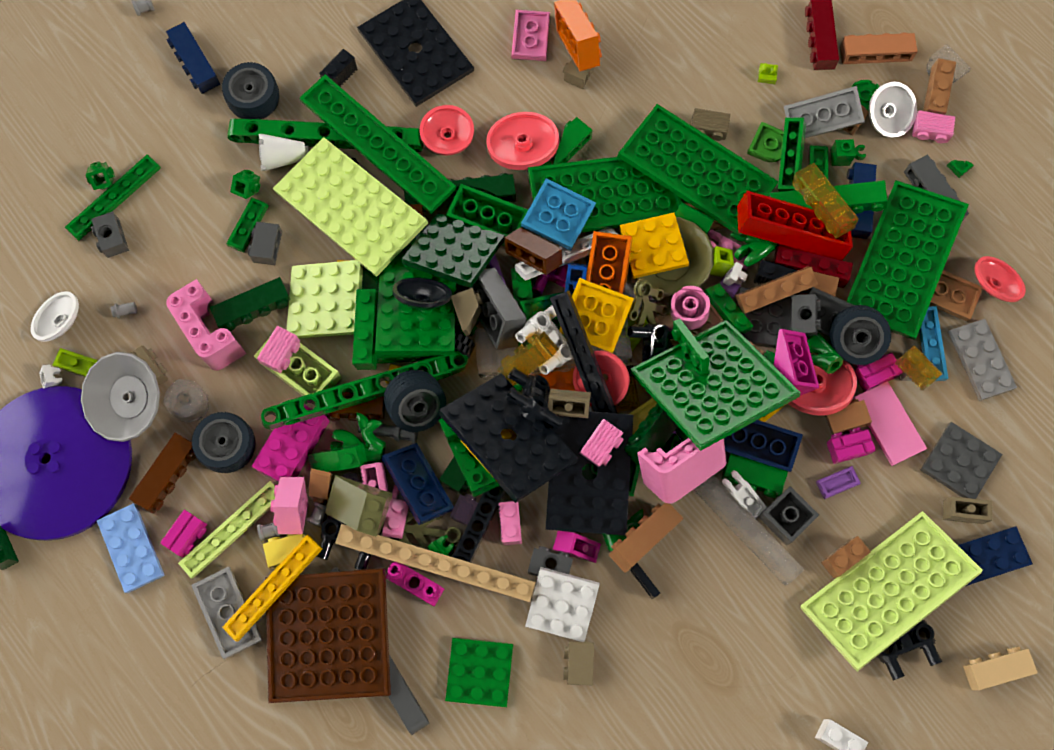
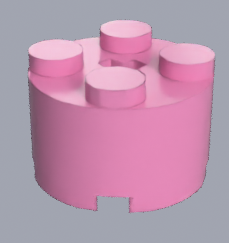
M685 286L673 295L671 300V316L673 321L681 319L689 330L702 328L708 320L710 299L701 288Z

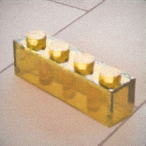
M815 163L795 173L792 182L795 190L802 194L805 203L812 207L816 217L822 220L830 234L838 238L856 227L859 220Z

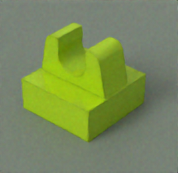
M760 63L758 82L775 84L777 81L778 65Z

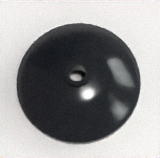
M427 278L400 280L394 284L392 291L394 297L400 303L420 311L442 307L451 300L452 296L451 289L447 285Z

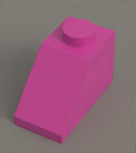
M558 531L553 550L596 563L601 544L573 532Z

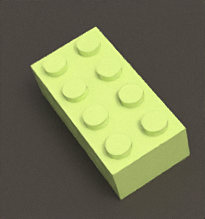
M267 341L254 355L256 360L259 354L261 353L262 349L264 348L265 344L267 343ZM301 343L299 350L290 357L288 368L282 370L281 374L264 366L302 396L332 388L342 378L336 369Z

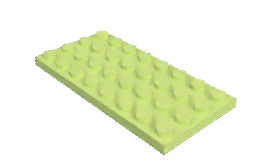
M324 137L273 187V190L376 277L428 224L427 219Z
M923 511L800 606L801 610L857 672L983 571Z

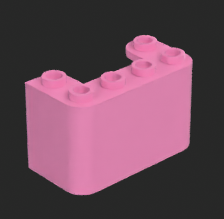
M196 279L172 293L167 298L166 304L197 355L212 370L218 371L246 355V352L228 329L220 328L210 333L202 319L210 315L208 306L213 303V300Z
M687 438L667 453L661 448H658L657 452L653 453L648 452L644 448L637 453L643 484L665 503L678 501L724 468L727 463L724 438L702 451Z

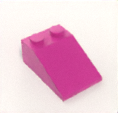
M780 329L778 332L774 367L801 392L800 396L818 389L819 384L806 334Z

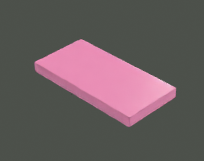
M888 381L853 398V400L865 401L872 420L869 428L891 466L927 449Z

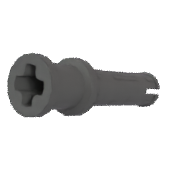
M386 424L380 425L373 431L374 435L391 437L396 441H412V444L416 443L418 438V432H406L397 426ZM358 426V433H361V428Z

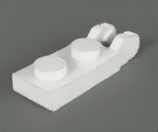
M733 470L731 475L739 484L734 487L727 479H724L722 483L730 491L729 494L747 517L754 521L767 507L749 483L737 471Z

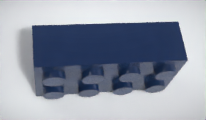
M756 420L725 437V451L791 472L803 434Z

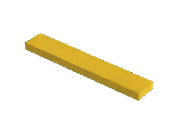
M306 535L222 628L234 641L238 642L321 552L322 548L309 535Z

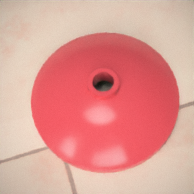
M453 105L438 106L431 109L423 117L420 124L421 140L430 151L444 156L454 155L462 152L470 145L474 136V124L469 114L463 109Z
M990 256L981 257L975 263L976 278L989 295L1005 302H1017L1024 297L1026 292L1024 282L1019 274L1007 263Z
M602 350L593 351L602 375L606 374L608 376V380H605V383L615 406L624 399L630 385L628 370L623 361L613 353ZM575 366L573 372L574 388L576 391L586 392L578 369Z

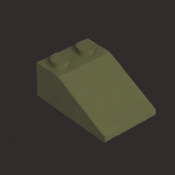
M335 475L325 513L357 531L376 537L383 529L393 493Z

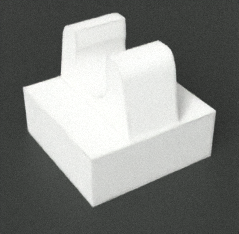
M738 262L734 263V266L726 273L723 283L730 286L733 283L741 285L742 281L745 282L748 274L741 270L743 265Z
M50 364L42 365L39 372L42 388L61 384L63 379L53 376L60 373V368L51 367Z

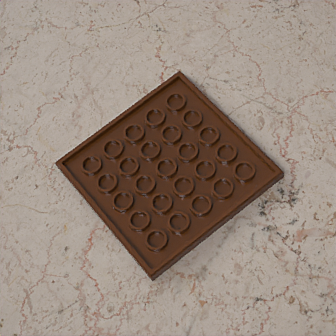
M385 568L299 575L266 611L268 703L390 696Z

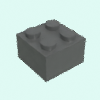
M789 486L758 517L787 546L819 514Z

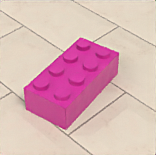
M304 405V408L306 410H313L312 408ZM325 415L292 425L275 428L252 467L278 483L280 477H298L308 460V454L312 453L330 421Z

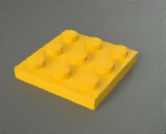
M675 213L620 225L621 235L632 236L633 239L629 261L633 279L689 266Z
M579 278L572 298L589 342L592 346L614 353L634 298ZM560 326L559 331L561 332V334L564 335L562 328Z

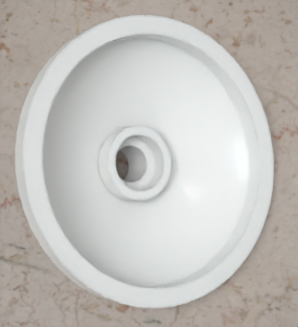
M890 82L881 85L874 92L869 103V118L872 126L879 134L885 137H898L909 131L915 122L917 102L913 92L906 85L899 82Z
M60 292L46 300L33 317L31 323L32 336L38 341L47 342L57 339L67 332L78 315L79 302L77 297L71 292Z

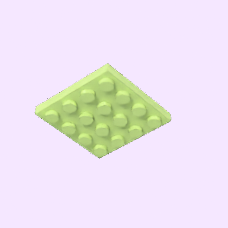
M357 260L292 266L289 294L291 300H289L286 330L297 335L298 338L354 334L356 290L362 289L363 265Z

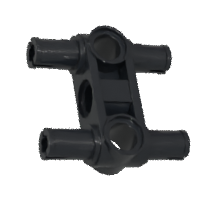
M646 324L644 327L629 326L627 331L629 338H643L642 363L668 350V339H674L672 336L673 328H669L667 325ZM637 365L626 366L630 377H634L631 374V368Z
M514 367L510 371L508 378L521 385L523 392L520 393L512 387L508 391L506 399L518 405L527 420L531 422L544 421L558 429L563 422V417L549 410L548 402L551 389L547 380L538 374L528 376Z
M331 516L326 518L321 527L320 539L322 541L320 547L322 550L316 557L328 560L341 524L344 523ZM336 525L335 533L328 534V527ZM360 551L354 568L366 570L372 554Z
M925 620L919 622L888 647V654L882 652L877 656L883 664H886L893 681L905 676L898 663V656L917 648L923 649L930 666L943 662L934 645L936 641L934 630ZM919 630L926 634V639H922L919 636Z

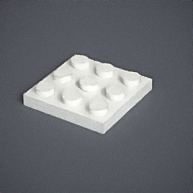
M540 567L525 627L585 642L600 583Z

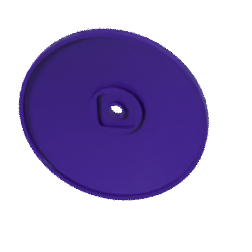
M52 386L33 390L14 399L0 410V526L4 530L31 540L51 541L68 538L91 528L97 523V520L105 517L120 499L127 485L132 466L131 440L125 442L107 440L94 432L84 417L81 404L82 389ZM46 454H50V461L46 464H43V456Z

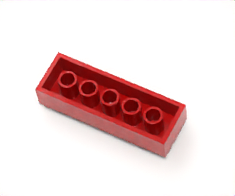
M746 191L737 205L738 233L838 260H843L853 247L850 220L751 191Z

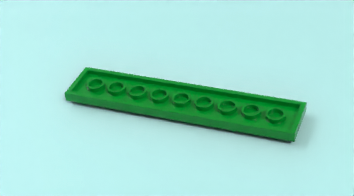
M326 74L299 98L307 108L430 214L456 190V185Z

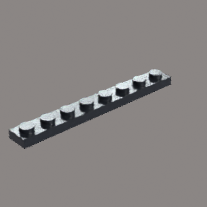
M570 290L551 297V303L586 392H591L590 402L594 412L617 413Z

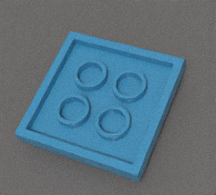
M546 178L522 220L521 227L571 251L596 202Z

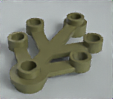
M639 279L634 285L635 299L627 319L635 321L638 318L637 323L632 326L643 327L645 319H647L648 324H656L653 311L658 315L666 316L669 307L664 304L658 305L650 302L649 295L653 299L662 300L664 290L652 288L646 279ZM641 302H642V308H641V311H640V314H639V313H638V310H639L640 304H641Z
M411 511L408 512L406 523L414 518ZM443 515L421 525H418V523L415 525L406 524L404 533L413 534L421 547L429 550L427 547L430 544L424 536L440 538L447 535V541L451 544L458 543L462 537L457 527H450L447 530L426 527L434 520H440ZM457 533V538L451 539L450 534ZM403 534L402 539H399L400 542L414 545L409 542L405 534Z

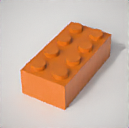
M577 0L555 1L557 33L579 71L600 66V58H602L599 47L601 42L600 34L595 31L593 22L589 21L587 13L583 12L581 3L577 2Z
M594 231L586 281L624 294L633 242L632 236Z

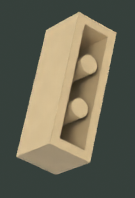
M1017 646L1007 649L1008 653L1003 655L1000 652L988 654L989 659L982 660L981 657L969 660L970 664L964 665L963 668L971 690H982L1037 674L1038 672L1029 649H1020Z

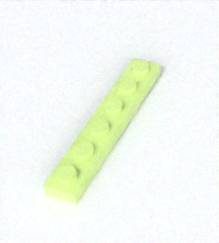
M271 481L178 563L190 578L193 579L271 509V501L275 500V485Z

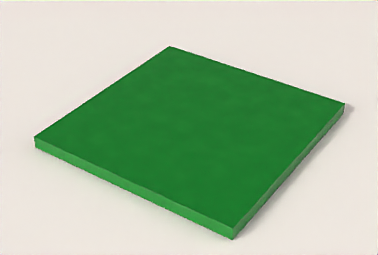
M727 320L694 336L710 357L708 371L702 373L697 366L695 367L690 356L683 352L681 344L631 368V374L700 451L797 399L801 393Z

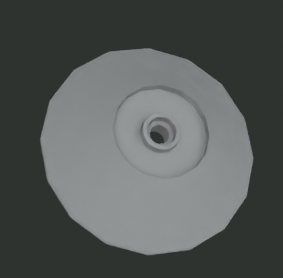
M115 352L101 357L89 369L82 384L81 404L84 417L94 432L105 439L125 442L139 437L151 426L158 412L160 391L157 378L147 362L132 353Z

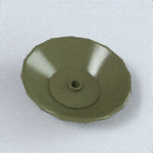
M676 217L689 266L635 278L637 281L639 279H646L652 288L663 289L664 296H673L685 286L699 287L707 280L714 265V249L707 234L695 223L681 217Z

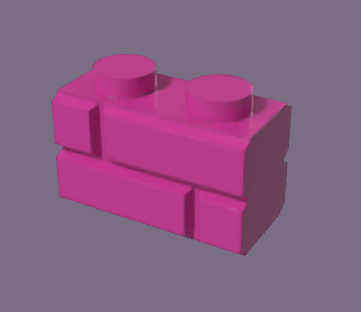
M893 353L884 354L879 360L871 364L857 365L858 368L855 371L857 381L864 392L903 373Z
M858 427L850 430V434L843 435L840 432L831 435V439L827 441V447L833 463L837 464L875 452V446L871 440L869 430H861Z
M184 509L160 544L184 558L185 555H188L195 546L193 544L195 541L204 536L207 524Z

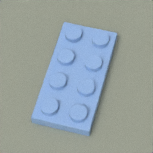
M133 503L97 520L124 593L134 591L165 576L136 504Z

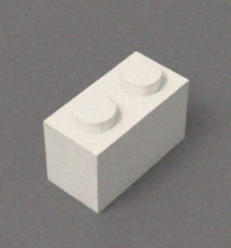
M830 719L823 720L815 736L816 739L834 750H865L868 744L864 739Z

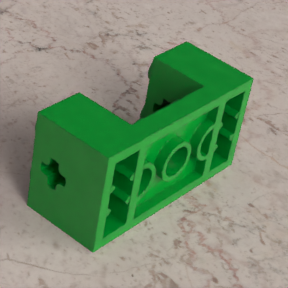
M443 418L439 419L441 429L472 496L476 497L499 486V483L481 463L469 455L470 451Z

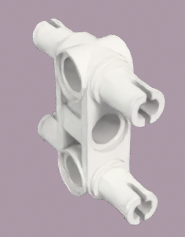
M553 305L544 312L540 311L528 319L525 326L515 334L517 341L520 343L525 342L531 337L546 356L547 360L539 366L540 372L544 375H547L555 367H561L573 358L566 339L552 322V319L556 317Z

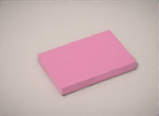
M515 11L511 59L546 61L550 12Z

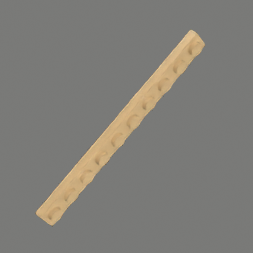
M341 524L335 542L338 545L527 602L531 600L536 583L384 536L377 535L375 537L344 524Z

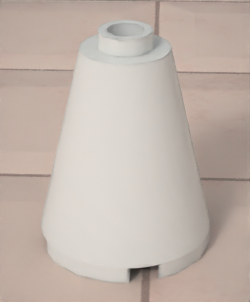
M259 134V139H262L259 140L261 171L297 163L309 152L308 146H305L304 142Z

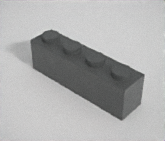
M928 155L910 163L905 169L904 173L913 186L960 201L956 191L950 187L946 177L941 174L934 160ZM968 210L966 211L963 220L968 216Z

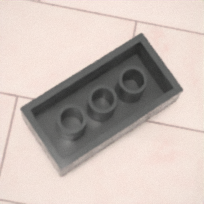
M495 268L484 269L471 287L475 293L480 294L483 304H480L482 312L478 319L497 350L518 347L519 342L515 334L524 327L526 315L518 306V302L513 298Z

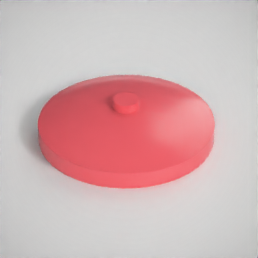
M518 112L507 115L498 120L489 130L486 139L488 153L497 164L512 170H528V167L541 166L549 161L558 149V129L552 120L538 113Z
M843 360L841 367L832 374H828L814 365L819 388L803 394L788 403L798 411L810 415L822 416L837 413L847 407L855 395L857 388L856 374L852 366L845 360Z

